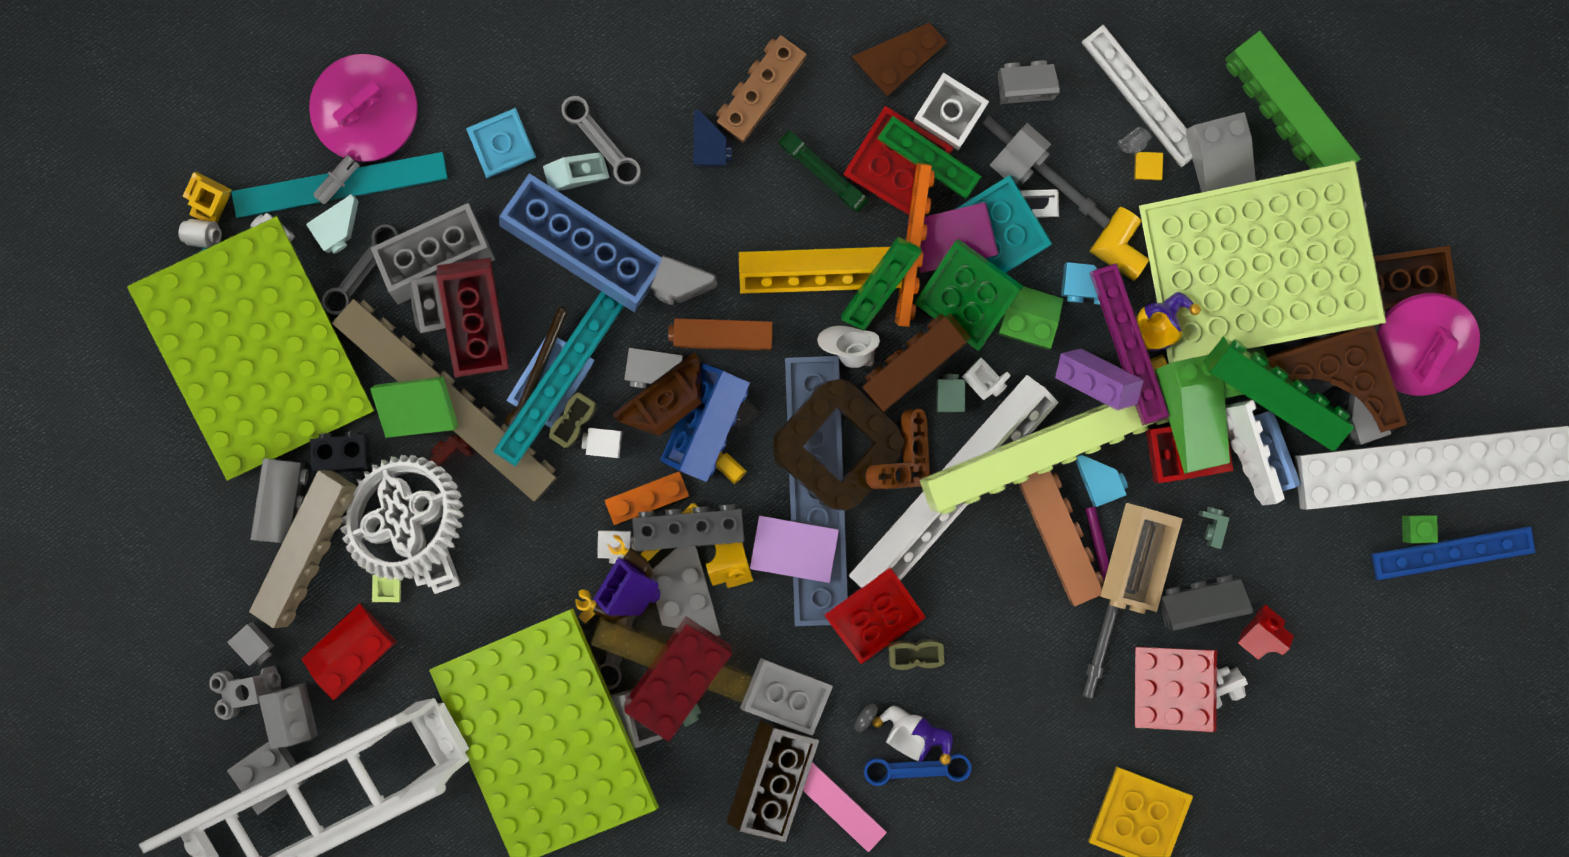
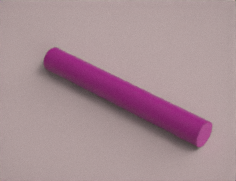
M1093 506L1085 508L1100 573L1105 581L1109 560L1097 509Z

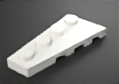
M1254 400L1226 405L1227 431L1231 440V446L1243 465V472L1249 478L1256 498L1262 506L1279 503L1285 498L1276 470L1268 463L1271 454L1268 445H1264L1259 433L1263 431L1259 420L1255 421L1252 411L1256 409Z

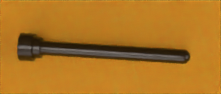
M565 307L557 309L516 409L508 413L504 423L509 425L513 423L537 387L567 316V309Z

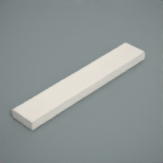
M1102 25L1081 43L1177 163L1183 167L1192 159L1185 132L1187 128L1107 28Z

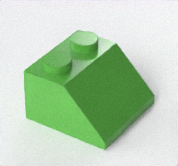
M1023 287L1001 319L996 334L1046 350L1051 349L1060 319L1063 298Z

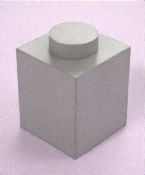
M253 622L244 626L227 642L249 666L256 662L259 665L265 662L272 655L269 650L274 647L272 642Z

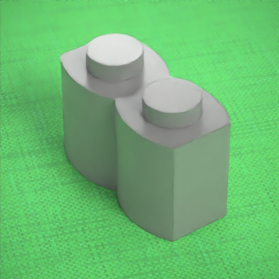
M1026 123L990 166L1003 178L1011 175L1015 183L1020 181L1024 184L1034 172L1030 169L1032 165L1036 163L1040 166L1049 156L1046 150L1051 143Z

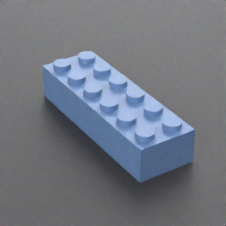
M530 173L499 216L500 227L634 313L650 291L662 260L660 256Z

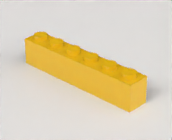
M890 247L739 252L740 294L858 290ZM902 280L896 288H902Z

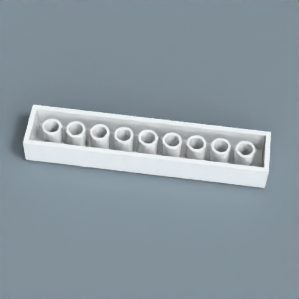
M1569 426L1294 456L1296 473L1301 483L1298 486L1300 509L1308 510L1568 481Z

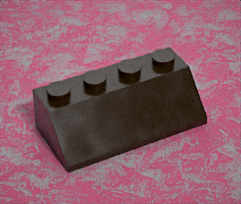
M760 720L726 822L740 832L786 842L819 740L784 726Z

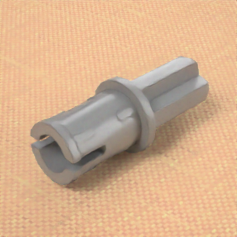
M346 155L332 173L328 172L329 176L314 192V197L321 203L326 204L341 186H345L344 182L360 165Z

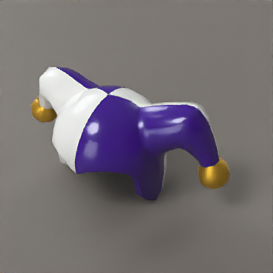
M891 706L880 717H874L872 724L876 728H880L885 721L891 720L894 726L886 743L904 755L922 762L932 746L941 745L943 754L940 756V763L943 765L951 763L950 753L953 735L949 730L932 727L925 718L918 715H910L898 706Z

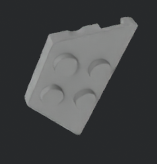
M679 547L674 549L653 568V578L658 582V588L661 593L656 605L662 625L677 628L685 616H688L716 636L721 635L697 547Z

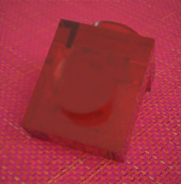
M451 435L446 442L440 440L432 449L431 453L434 455L430 461L435 462L436 466L439 467L443 465L457 448L467 457H471L474 452L470 449L471 446L460 436L457 438L455 435Z

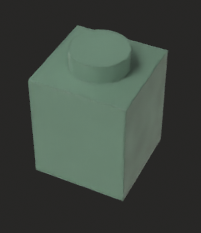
M942 374V379L936 380V412H965V379H959V374Z

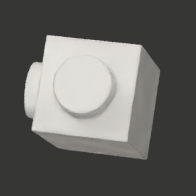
M598 531V558H609V563L614 564L618 557H624L622 554L614 555L609 551L607 543L612 547L620 545V542H617L613 535H619L627 549L632 548L635 550L632 531Z

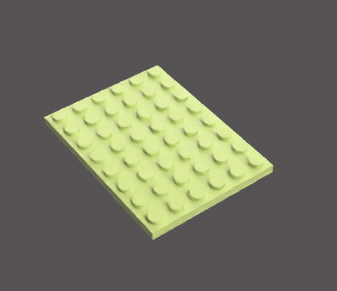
M1355 161L1139 206L1157 303H1163L1174 293L1181 292L1188 296L1194 304H1198L1201 307V312L1197 316L1190 314L1189 309L1185 307L1177 314L1183 332L1182 337L1177 343L1166 348L1169 363L1209 355L1223 336L1231 341L1237 339L1249 349L1386 323Z

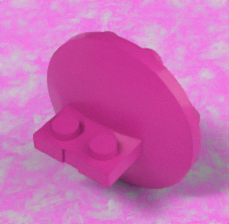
M356 54L337 60L322 72L312 89L309 112L314 131L328 149L343 158L348 155L357 162H372L392 155L406 143L416 124L418 104L416 93L410 80L399 67L389 60L376 55Z
M1424 293L1411 296L1389 309L1385 314L1386 323L1378 324L1377 335L1395 389L1404 394L1417 396L1431 395L1448 389L1467 374L1475 362L1479 351L1480 332L1474 316L1464 304L1448 295Z

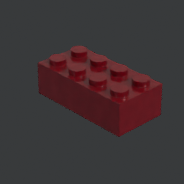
M491 257L437 265L436 278L454 376L459 377L508 369V353Z
M685 616L624 702V713L667 741H670L732 655L731 645L688 616Z

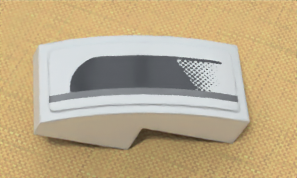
M1058 190L1021 191L1037 218L1059 217Z

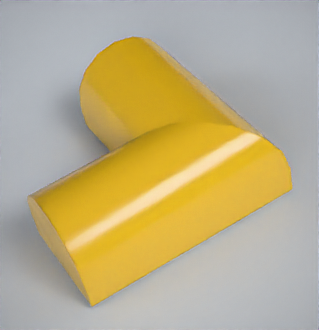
M1119 207L1089 252L1108 265L1117 263L1119 272L1130 280L1135 281L1148 263L1149 258L1127 243L1142 220L1129 210Z

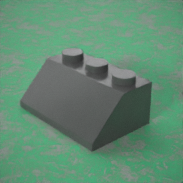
M1231 574L1217 577V582L1207 584L1206 580L1190 583L1191 588L1181 590L1180 586L1164 589L1165 594L1161 595L1160 607L1165 627L1174 631L1253 613L1241 579L1233 578Z

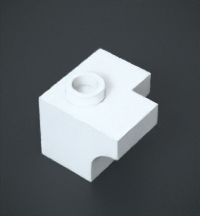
M447 548L445 551H447L448 556L441 555L439 557L441 564L431 563L432 571L423 568V576H418L414 573L413 577L417 586L427 584L428 587L431 586L434 594L460 585V580Z

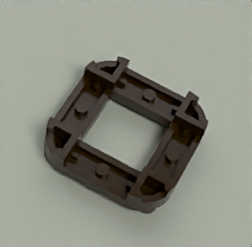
M835 379L820 383L813 388L812 394L786 424L774 434L773 451L774 460L779 467L787 470L820 501L819 504L833 510H849L857 506L872 490L866 481L868 468L871 465L894 464L901 453L904 438L901 436L896 424L858 388L848 381ZM836 408L872 441L870 448L841 481L804 448L805 444ZM879 474V479H881L884 474Z

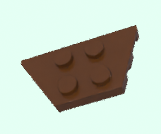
M694 352L613 413V416L619 423L657 436L661 435L702 404L701 360Z

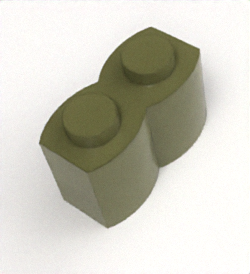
M578 392L573 395L565 406L564 415L558 418L552 425L549 438L564 448L571 447L580 437L582 426L589 422L595 414L597 403L582 393Z
M934 639L920 640L915 644L904 640L892 642L888 645L889 665L898 670L911 669L917 665L923 668H937L944 664L943 644Z

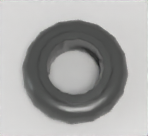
M869 703L862 710L854 722L855 731L862 733L868 728L878 713V706L875 703Z

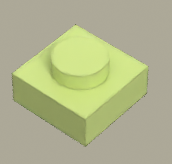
M374 574L372 580V602H401V580L396 578L388 580L385 577L380 578Z

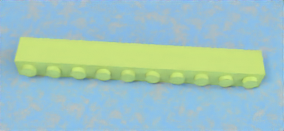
M1103 404L920 479V483L930 510L947 514L956 510L955 505L962 502L970 504L980 500V495L989 492V494L998 493L1004 490V485L1008 483L1018 484L1028 480V475L1032 473L1042 474L1053 469L1052 465L1056 463L1067 464L1075 461L1078 454L1083 452L1091 454L1099 451L1102 444L1121 442L1125 439L1124 435L1145 432L1148 430V425L1155 422L1142 426L1136 406L1116 410ZM1169 418L1156 421V424L1169 422Z

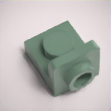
M1211 507L1207 508V512L1199 511L1198 516L1213 519V524H1208L1205 539L1208 540L1207 546L1221 549L1229 518L1222 516V510Z

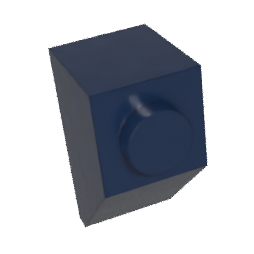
M694 110V167L726 168V161H732V145H727L726 137L700 110Z

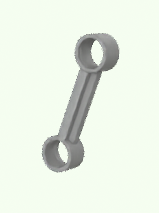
M579 96L567 98L562 104V114L566 121L579 126L612 165L614 176L620 184L624 186L636 184L641 177L639 164L634 159L626 158L590 116L589 106L583 98ZM573 101L582 102L586 109L584 116L580 119L574 120L567 116V106ZM632 163L636 166L637 174L632 181L625 182L619 179L617 170L620 165Z

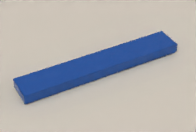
M1531 526L1440 541L1438 543L1371 553L1375 580H1382L1536 552Z

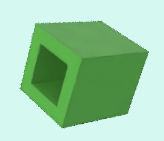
M1402 515L1403 542L1438 543L1437 516Z

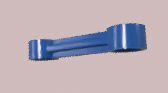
M961 753L950 754L951 760L957 757L963 758L968 766L965 774L958 777L950 774L948 765L941 764L940 760L888 763L883 758L874 757L866 762L864 776L874 786L884 785L889 779L948 776L949 779L960 782L969 777L971 763ZM874 762L884 764L887 769L886 776L882 780H871L867 773L870 764Z

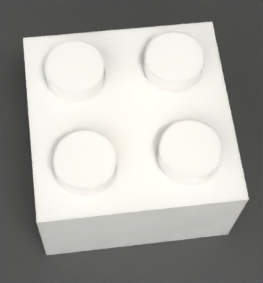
M943 73L914 118L913 123L958 151L989 101Z

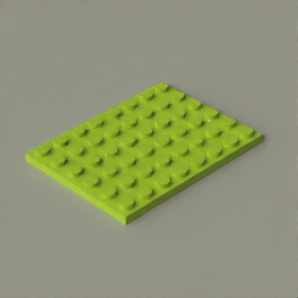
M278 216L127 286L227 481L262 465L263 459H274L310 442V439L318 438L319 434L329 433L374 411Z
M573 608L429 670L443 703L469 747L465 753L510 857H540L659 808Z

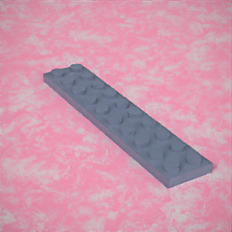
M838 356L785 358L787 421L812 394L815 386L825 381L840 379ZM836 408L805 444L804 448L841 481L843 479L841 412ZM789 473L791 521L839 529L830 583L793 577L795 626L831 625L824 615L848 598L844 510H833L819 504L820 501Z

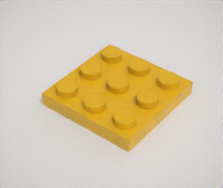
M1116 766L1088 842L1125 857H1170L1193 796Z

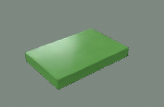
M444 376L377 384L370 388L386 438L450 431L459 427Z

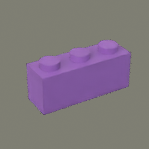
M1083 349L1061 353L1055 376L1056 379L1116 410L1137 405L1143 384L1142 379Z

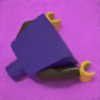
M613 535L614 539L620 542V545L612 547L607 543L609 551L614 555L622 554L624 557L617 558L593 600H591L590 592L582 589L579 591V596L586 599V601L575 599L577 608L581 611L591 608L594 613L612 621H617L629 615H641L649 602L656 603L659 600L661 593L658 588V582L653 578L654 571L647 559L632 548L627 549L619 535Z

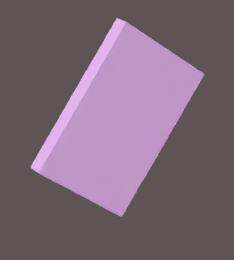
M759 516L750 569L830 583L839 529Z

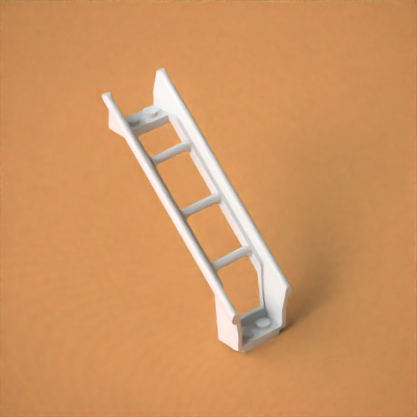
M435 698L418 701L401 713L140 843L139 846L143 853H146L181 836L185 843V850L192 857H219L204 829L225 819L246 856L262 857L259 856L239 822L237 813L286 789L312 835L268 857H316L444 793L446 790L445 783L451 775L469 761L465 753L469 747L444 703L438 704ZM411 721L433 759L435 766L404 789L384 798L383 795L380 796L360 761L358 752L372 746L392 730ZM347 759L372 805L323 828L317 822L298 789L300 787L298 782Z

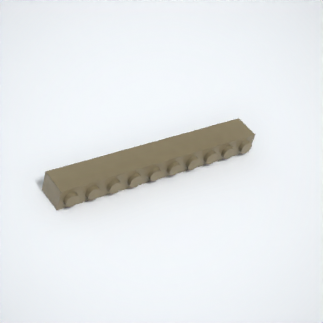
M353 299L332 324L398 382L444 376L459 425L453 431L531 500L536 502L558 478L554 474L556 469L545 459L540 462L533 455L536 451L531 446L516 468L495 455L493 451L509 427L505 424L500 427L493 420L496 416L488 408L483 406L480 409L473 403L476 398L464 388L462 391L457 389L453 385L455 379L444 370L440 374L433 367L435 362L428 355L423 353L420 356L413 350L415 344L405 335L400 338L393 332L395 329L394 325L384 317L379 320L372 314L375 309L364 299L361 302Z

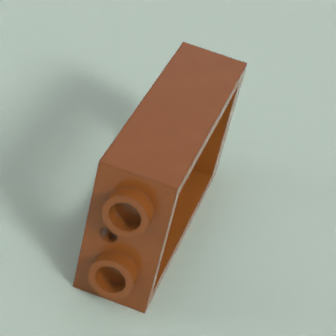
M674 319V325L669 324L668 339L670 342H673L675 348L772 351V322Z

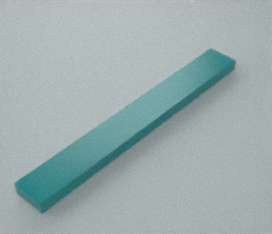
M439 152L359 167L344 182L345 186H341L329 201L345 199L349 195L356 197L447 180L448 174L444 153ZM329 174L231 191L236 218L319 204L321 202L313 194Z
M602 291L600 292L494 449L493 453L515 468L517 467L624 308L622 304Z

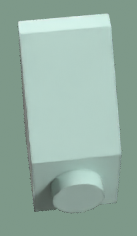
M601 152L563 157L543 166L548 186L556 191L572 189L610 178L604 156Z
M349 195L306 224L323 251L327 253L332 251L335 254L347 246L346 241L351 239L359 202L355 196Z

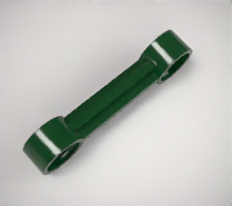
M788 130L778 141V144L789 155L802 163L856 213H859L869 200L858 189L846 182L791 131Z

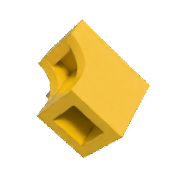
M193 172L183 194V197L189 200L188 205L192 206L189 215L199 220L218 223L232 189L198 172Z
M743 543L715 544L716 555L710 563L706 564L712 586L726 582L727 588L752 582L753 578Z

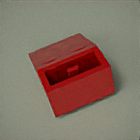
M1171 426L1148 429L1146 431L1154 483L1234 471L1229 444L1230 463L1184 474Z

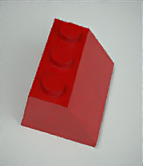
M359 603L302 658V661L315 682L335 700L397 641Z

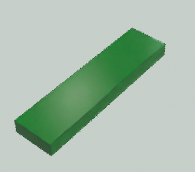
M894 116L891 117L877 140L914 165L917 163L931 165V171L935 173L934 178L965 200L982 177Z
M897 237L843 311L841 320L865 331L921 255V248Z

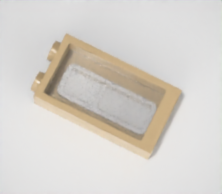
M1126 503L1100 597L1110 599L1109 605L1125 609L1126 604L1130 605L1129 610L1145 614L1146 609L1157 612L1182 518Z

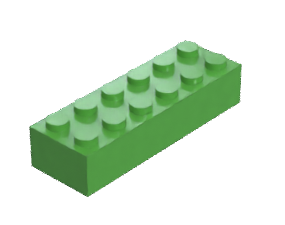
M1261 31L1257 32L1225 58L1228 71L1234 77L1238 76L1244 83L1242 87L1245 93L1250 98L1255 97L1260 104L1259 110L1267 119L1271 118L1277 125L1275 129L1278 135L1283 140L1288 139L1294 147L1292 148L1294 155L1300 161L1304 160L1310 167L1309 170L1350 161L1358 162L1360 160L1357 153Z

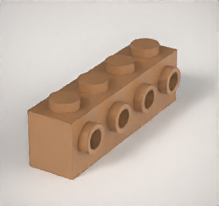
M781 35L777 40L774 38L770 40L764 49V52L767 53L761 62L756 60L748 71L751 76L745 84L741 81L732 92V95L735 96L729 105L724 103L716 114L719 118L717 125L742 144L806 59L807 54Z

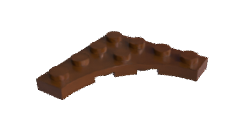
M1374 325L1349 329L1268 356L1270 366L1272 368H1275V366L1282 368L1291 380L1319 379L1330 382V384L1352 393L1371 413L1380 433L1407 425Z

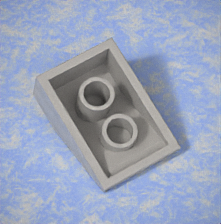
M1245 112L1197 124L1185 130L1201 192L1256 181L1252 137Z

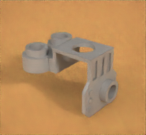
M274 666L263 668L258 676L235 680L230 672L220 671L214 673L209 681L210 688L222 695V699L215 706V714L223 720L235 718L239 714L240 707L259 704L258 696L282 689L280 675ZM241 685L246 686L249 691V696L246 700H244Z

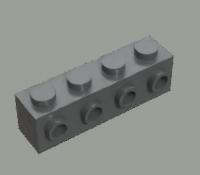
M736 504L719 505V511H709V506L693 507V513L683 514L682 509L665 510L666 515L655 516L654 511L638 512L639 517L633 518L635 551L744 542L742 509H736Z

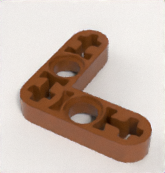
M907 409L903 412L901 416V434L904 438V445L902 447L903 463L871 465L866 472V481L872 489L920 487V479L930 476L927 416L922 409ZM915 441L918 446L916 454L913 451V443ZM897 469H899L901 475L899 482H897L895 476ZM911 472H917V477H911ZM879 474H885V479H879Z

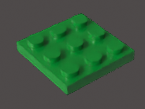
M957 239L914 304L934 319L941 313L944 317L951 313L971 337L967 343L979 351L1024 286Z

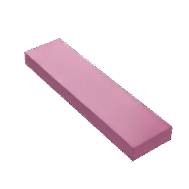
M812 762L803 791L869 852L887 831Z

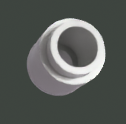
M189 219L181 223L179 238L189 246L210 248L220 242L221 230L216 222Z

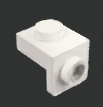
M980 358L966 371L962 378L985 400L992 394L995 397L998 396L1007 387L1005 382L1011 375L1005 372L999 377Z

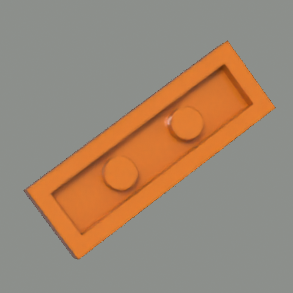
M679 471L604 501L613 524L616 525L637 517L638 512L655 510L689 497V494Z

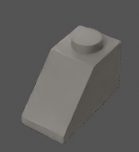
M436 275L411 279V303L416 328L420 333L446 328Z
M629 348L624 380L630 381L631 387L646 389V383L653 384L680 364L683 361V356Z

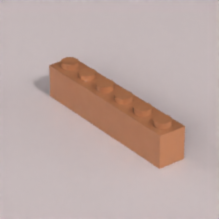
M1051 471L1042 474L1035 472L1028 475V480L1018 484L1071 605L1075 607L1100 596L1104 580L1099 571L1094 572L1091 565L1094 562L1093 555L1089 547H1083L1080 538L1084 537L1078 522L1073 523L1069 515L1073 510L1067 497L1062 499L1059 492L1062 484L1056 473L1052 474Z

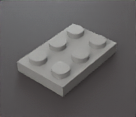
M760 658L740 708L746 712L813 736L833 686Z

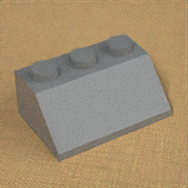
M275 458L263 459L251 540L283 543L304 500V496H301L302 485L307 484L309 473L308 469H305L306 463Z

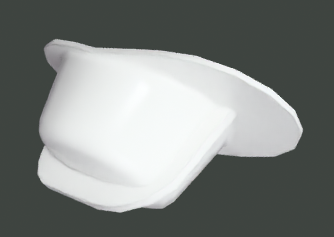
M841 325L824 329L817 339L818 345L824 351L838 355L841 362L850 368L872 366L874 364L875 349L880 343L879 336L874 332Z

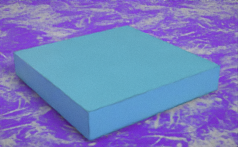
M516 108L466 128L487 179L537 158Z

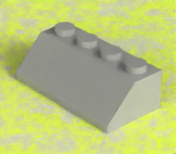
M469 203L371 247L387 290L397 304L411 299V279L436 275L437 265L491 257V262L495 260L489 243Z
M663 256L651 288L659 301L674 306L675 301L683 303L715 289L717 281L715 276Z

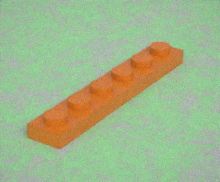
M925 163L916 164L906 241L918 247L921 245V240L925 241L927 225L924 224V216L929 214L931 198H927L928 188L933 186L935 175L934 171H931V165ZM921 251V255L902 279V288H899L895 323L898 326L909 327L910 320L915 318L916 305L912 304L913 295L917 294L919 290V278H916L917 267L922 266L923 251Z

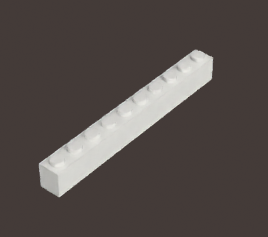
M1026 375L943 470L1030 435L1059 402L1047 389ZM923 491L849 574V577L862 588L891 567L899 580H901L968 504L962 502L955 505L956 510L947 514H941L940 512L930 510Z

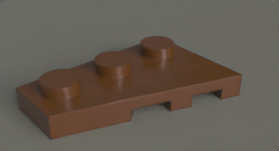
M927 23L853 55L851 58L883 94L888 97L942 49L947 42L930 23Z

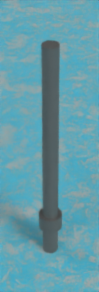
M990 116L982 123L1006 145L1014 138ZM1044 162L1040 166L1036 163L1032 165L1035 170L1079 206L1078 210L1085 216L1088 214L1103 228L1111 221L1095 207L1096 203L1089 197L1086 199Z
M1108 604L1092 664H1088L1086 671L1088 678L1082 696L1093 699L1098 679L1102 678L1104 671L1102 664L1118 607Z

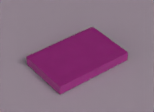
M986 202L924 217V224L927 225V234L925 241L921 240L920 245L921 251H923L922 266L919 267L920 273L936 270L957 239L984 258L999 254Z

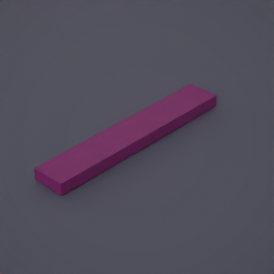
M1117 263L1091 271L1090 276L1122 369L1143 380L1137 405H1135L1142 426L1170 417Z

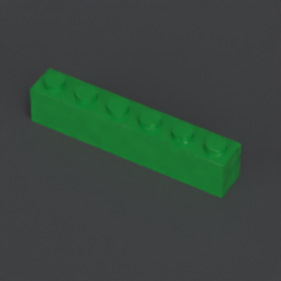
M1223 336L1203 361L1209 372L1334 452L1354 428L1348 419L1350 414L1340 406L1334 408L1329 405L1330 401L1322 394L1317 392L1314 395L1309 392V387L1302 381L1296 379L1294 382L1289 379V375L1278 366L1272 368L1267 364L1268 361L1259 353L1255 352L1252 355L1246 351L1247 347L1239 340L1234 339L1231 341Z

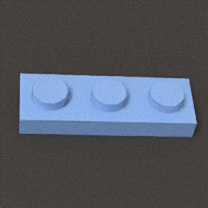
M1266 411L1253 415L1255 421L1259 420L1263 431L1259 433L1264 445H1268L1271 454L1268 463L1275 468L1282 491L1301 485L1275 414L1271 411Z

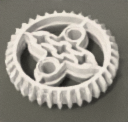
M401 455L400 459L391 456L390 463L386 460H381V467L372 465L373 472L364 471L365 478L363 480L356 479L359 485L353 494L352 503L345 510L347 515L342 517V522L346 525L340 529L346 534L342 539L348 544L346 549L352 553V559L357 561L358 565L366 569L367 572L375 574L380 578L385 577L388 580H393L394 578L403 580L404 576L408 579H413L414 573L418 576H423V568L432 571L431 563L441 564L439 559L441 555L448 556L445 550L447 547H454V544L451 542L452 538H459V534L455 530L462 527V524L457 519L464 517L463 513L459 511L463 504L458 500L461 494L456 490L458 488L457 484L452 481V477L441 466L438 467L435 462L428 461L424 457L418 458L411 455L408 458L406 455ZM407 473L424 475L436 484L441 493L436 495L431 491H419L412 494L408 483L401 478H396V476ZM378 489L381 508L366 514L362 519L367 502ZM429 503V507L423 511L425 504ZM443 513L439 530L431 543L426 547V539L422 528L437 521ZM381 523L379 530L375 532V528ZM368 540L374 544L392 541L395 551L408 559L393 563L380 560L368 551L364 541Z

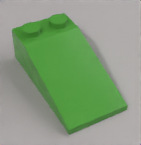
M1208 355L1175 361L1155 369L1159 387L1170 415L1168 418L1184 474L1230 463L1224 381L1210 373L1203 361Z

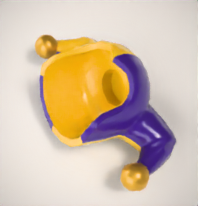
M1181 292L1174 293L1163 303H1151L1143 307L1138 313L1136 321L1146 349L1159 351L1177 343L1182 337L1183 332L1177 314L1185 307L1189 309L1190 314L1197 316L1201 312V307L1198 304H1194L1188 296Z

